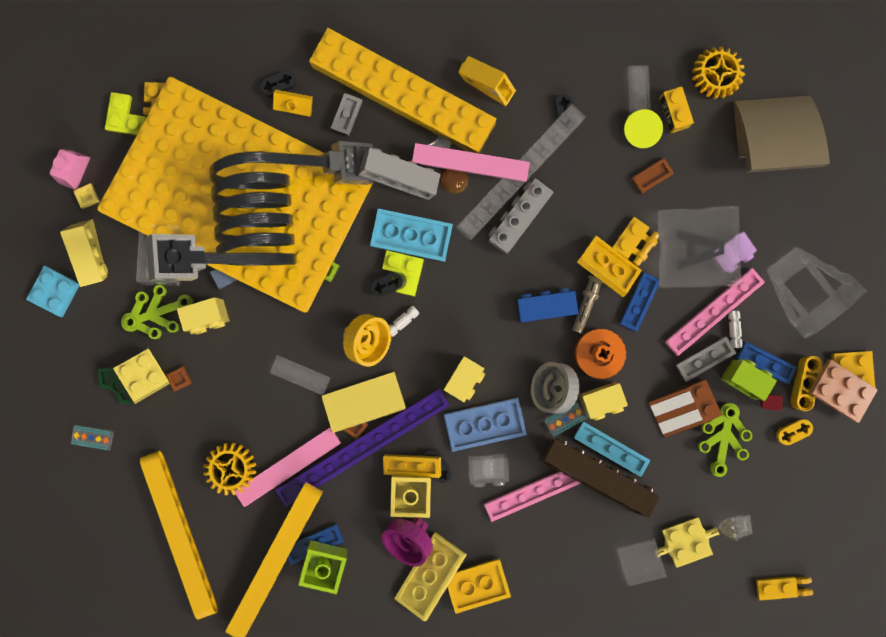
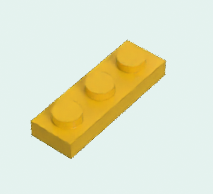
M385 454L383 456L384 475L440 478L441 457Z

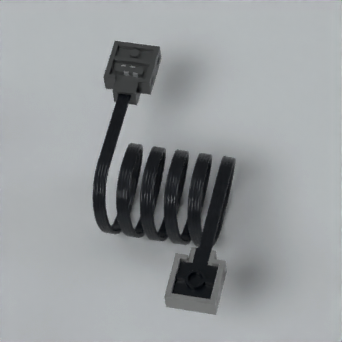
M338 141L331 145L332 151H328L322 154V156L254 151L231 154L218 159L210 167V180L213 183L211 196L213 202L216 203L213 207V219L218 223L214 228L215 240L220 243L216 247V252H205L204 247L196 246L195 235L151 234L146 237L149 281H192L198 278V271L205 269L206 264L236 266L296 265V254L225 253L242 246L295 245L294 234L252 233L240 236L222 234L224 231L235 227L292 226L294 224L292 214L256 212L236 216L220 214L229 208L289 207L292 205L291 195L275 192H250L227 197L218 194L227 188H286L290 186V176L274 172H245L222 177L216 173L224 168L244 163L323 167V174L334 175V183L369 185L376 181L359 176L358 174L363 154L369 148H373V145L370 143Z

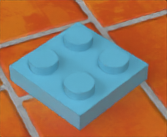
M44 266L26 300L59 317H63L80 285L77 281Z

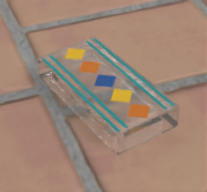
M576 401L567 412L553 414L544 419V422L551 435L555 437L587 418Z
M74 425L71 444L111 450L114 431Z

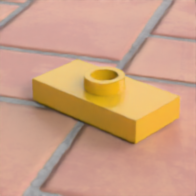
M275 90L273 110L310 117L312 114L313 97Z

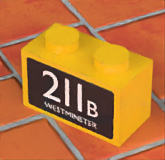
M679 87L663 92L659 100L670 134L689 128L694 121L683 88Z

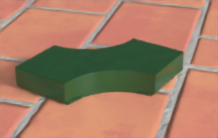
M115 367L97 369L99 388H107L113 391L118 397L120 405L134 403L113 368Z

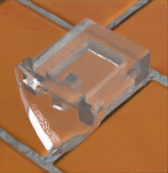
M749 514L727 518L718 527L723 534L736 541L740 540L741 537L753 534Z

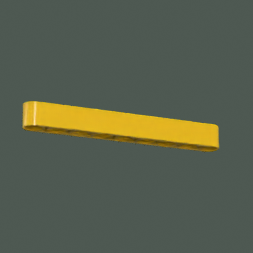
M161 451L140 458V464L193 613L197 620L217 613V604L165 458Z
M307 482L304 484L225 633L233 637H245L318 503L323 493L322 490Z

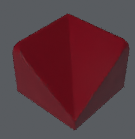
M769 394L765 401L759 400L762 409L782 411V396Z

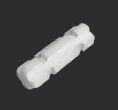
M411 306L407 313L404 312L393 322V325H389L391 337H394L398 330L401 331L408 325L412 318L415 319L419 315L414 306Z
M730 311L728 313V317L731 320L729 322L730 337H732L730 342L733 348H740L743 346L742 339H740L742 337L741 321H739L740 312Z

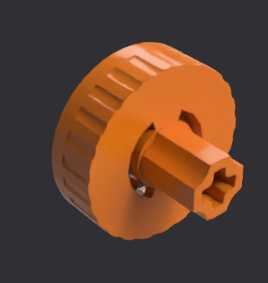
M607 329L588 331L576 343L574 350L575 362L578 368L589 377L597 379L612 377L624 365L626 360L625 345L617 334ZM601 350L604 351V358L599 357Z

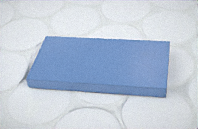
M518 397L444 414L452 452L527 435Z

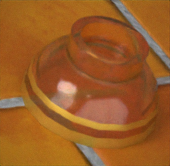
M446 169L442 174L441 182L444 189L448 192L460 193L468 185V175L466 172Z

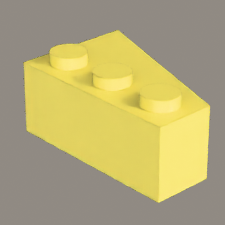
M93 219L71 224L60 231L80 287L103 281L107 277L108 270L103 261Z

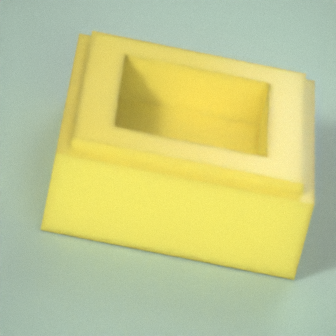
M91 183L73 191L82 209L100 202L97 192Z

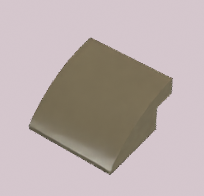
M810 95L734 101L738 158L746 157L747 173L825 167L830 164L824 126L818 109Z

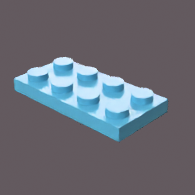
M378 209L370 246L445 262L453 224Z

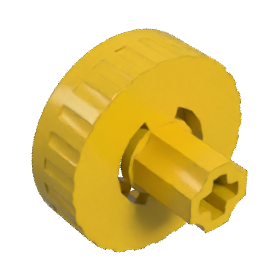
M371 314L359 315L345 328L343 335L345 355L351 361L367 367L380 362L386 355L391 342V330L388 323L384 319Z

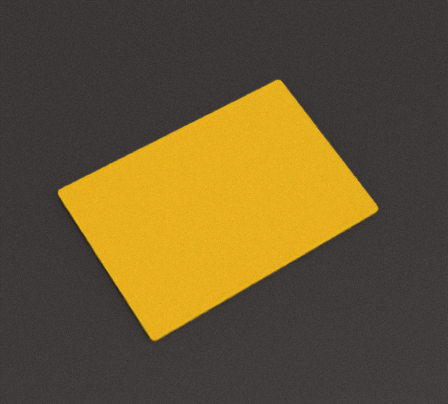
M169 77L99 204L98 211L147 236L151 234L195 235L196 246L204 247L205 252H216V247L220 243L215 240L214 228L218 223L213 219V207L216 203L212 200L211 188L213 183L210 180V167L215 161L231 154L254 151L322 156L324 153L173 77ZM244 163L220 170L216 174L222 177L245 172H274L290 176V186L286 188H227L218 194L227 197L250 192H275L291 195L292 205L289 207L229 208L220 214L226 216L256 212L292 214L294 223L292 226L235 227L224 231L222 234L233 236L252 233L294 234L295 245L242 246L225 253L296 254L297 264L272 266L206 265L304 313L308 312L373 183L369 185L334 183V175L323 174V167Z

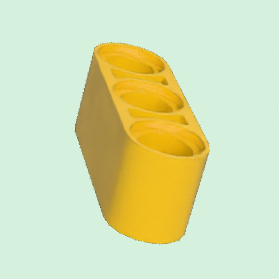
M804 356L799 360L790 399L791 406L796 410L809 411L814 406L816 397L811 395L809 391L822 370V361L819 357ZM809 360L813 362L812 369H809L807 366ZM806 378L809 381V386L807 388H805L803 385V382ZM802 397L805 399V404L803 407H801L799 404V401Z

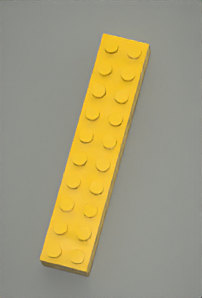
M327 28L309 60L312 68L468 152L479 154L496 124L497 118Z

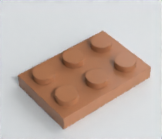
M827 359L809 393L853 422L859 423L874 398L877 389L833 360Z

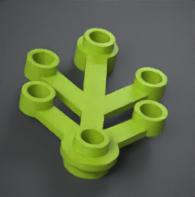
M157 285L153 290L154 297L146 313L139 315L144 303L149 300V296L145 292H138L135 296L136 303L132 312L122 317L121 325L126 331L134 332L140 330L148 334L151 339H159L162 335L159 328H151L142 322L150 320L166 327L169 332L175 333L180 328L179 323L169 321L160 316L175 311L178 308L194 304V299L189 295H181L176 302L158 308L162 297L167 293V289L162 285ZM158 288L163 289V293L160 295L157 293ZM141 294H144L145 299L143 301H140L139 299ZM183 299L187 300V305L185 306L182 305ZM129 319L133 320V324L131 326L128 324ZM172 323L176 325L175 330H171L170 325ZM154 330H157L158 335L156 337L152 335V332Z
M733 403L724 404L720 409L722 416L701 426L704 433L711 434L717 425L724 422L722 430L698 444L699 451L707 453L710 451L711 446L720 441L717 460L710 465V472L717 477H723L727 473L725 459L728 443L736 452L735 455L738 459L746 460L749 457V452L741 447L731 432L733 424L738 430L741 440L750 441L752 439V432L746 430L739 420V408ZM729 409L733 410L732 416H728L727 414ZM707 424L711 426L709 431L705 430ZM744 432L748 433V438L746 439L743 438ZM704 443L707 444L706 450H702L701 448L702 444ZM744 451L745 456L741 458L739 453ZM719 466L723 468L721 473L717 472Z

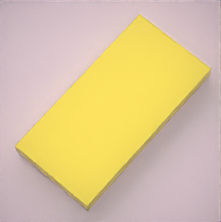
M395 372L322 395L333 433L406 409Z
M434 533L431 537L433 551L422 566H414L394 598L423 621H427L467 555L438 533Z

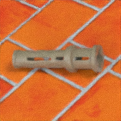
M591 275L588 276L587 287L582 292L584 297L571 330L583 334L594 300L599 298L598 292L601 284H604L600 279Z

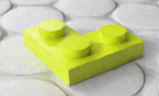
M111 92L105 125L106 131L137 136L146 117L129 114L132 101L130 95Z
M386 251L382 269L403 273L407 279L405 287L396 292L415 297L424 259Z

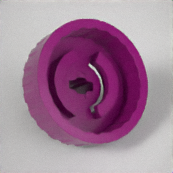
M414 517L412 522L405 519L392 520L381 536L386 550L394 558L409 566H422L433 551V543L425 532L428 524L420 517Z

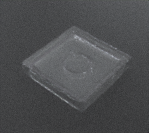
M655 538L617 548L629 586L667 577Z

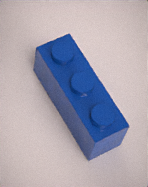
M570 288L560 289L557 294H551V291L540 292V296L532 297V294L520 295L521 299L516 300L520 323L578 314L575 291L570 292Z

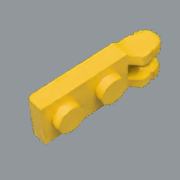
M794 576L756 579L757 599L771 600L813 595L812 589H797V584H809L812 582L811 577Z

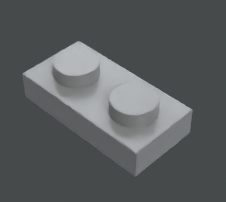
M344 93L331 130L349 136L362 105V99Z

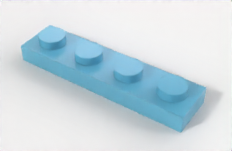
M583 421L573 437L640 477L651 461Z

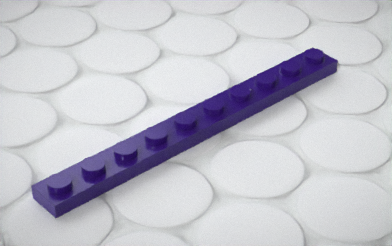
M438 389L275 491L285 507L290 505L297 499L306 482L316 488L445 409L449 406L448 401L441 390Z

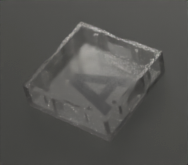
M739 206L709 207L700 210H658V237L661 246L659 258L660 288L741 286Z

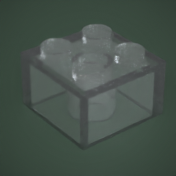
M506 454L467 456L469 482L474 484V487H485V483L502 486L505 485V482H509L508 457Z

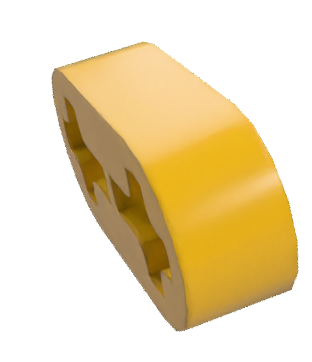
M798 419L778 429L776 440L780 444L791 445L808 437L813 432V425L808 420ZM801 424L807 426L804 428L805 432L796 430L801 428ZM783 432H792V434L787 437L788 440L782 439V437L784 436Z

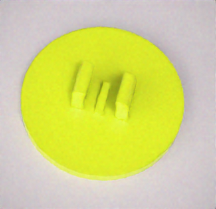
M642 109L635 111L625 122V137L635 147H651L662 136V121L651 110Z

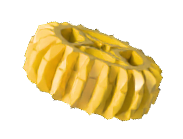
M723 46L719 47L718 50L712 47L710 51L707 49L703 52V55L700 54L698 56L699 61L694 62L696 68L692 70V73L696 75L693 76L692 80L698 81L695 87H702L700 93L706 91V97L713 94V98L717 99L719 95L721 98H725L726 94L730 96L733 94V91L739 89L738 85L743 83L741 78L745 75L741 70L745 65H739L742 58H735L737 52L730 54V48H727L724 52ZM716 60L714 66L705 68L706 62ZM716 70H718L719 73H721L720 76L717 75V73L715 72ZM731 78L728 85L720 86L723 79Z
M225 443L223 448L220 445L216 447L217 452L215 450L210 451L212 457H206V460L210 462V464H204L203 466L209 469V471L204 472L205 476H210L206 482H213L211 485L212 489L218 486L217 493H221L224 489V495H228L230 491L232 495H235L236 490L240 493L244 491L242 486L246 488L250 486L247 483L248 481H254V477L250 474H256V470L251 469V467L256 466V462L250 463L254 456L247 457L249 450L246 449L242 452L243 445H239L236 449V443H232L230 447L228 443ZM223 454H234L229 462L218 460ZM239 458L244 464V472L238 466ZM232 464L231 469H232L233 471H232L231 473H229V472H228V471H229V468H227V467ZM216 466L222 472L221 479L217 475ZM231 476L242 478L239 483H227Z

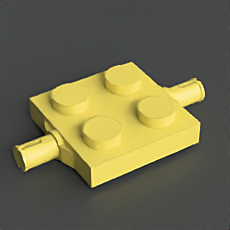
M699 517L661 530L665 539V546L654 550L657 557L668 553L672 557L675 567L678 568L713 555L709 545V538L719 535V532H717L718 529L716 527L705 531Z

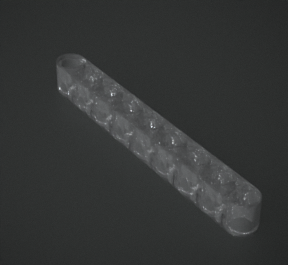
M571 104L521 157L520 161L530 162L527 181L586 118L574 104ZM502 178L456 229L471 241L526 182Z

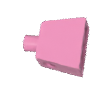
M60 149L53 160L50 175L57 183L76 190L79 187L90 157L73 150Z

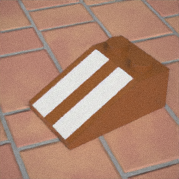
M699 379L648 402L664 438L722 416L709 385L704 379Z

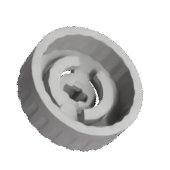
M548 362L540 366L534 374L531 384V395L534 404L539 410L546 413L562 414L570 410L578 398L579 380L576 372L570 366Z

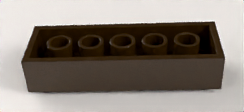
M561 438L547 441L538 461L628 510L650 518L660 497L655 494V489L647 485L637 484L638 480L629 475H620L621 471L617 468L604 466V462L596 457L585 456L587 452L577 447H569V442Z

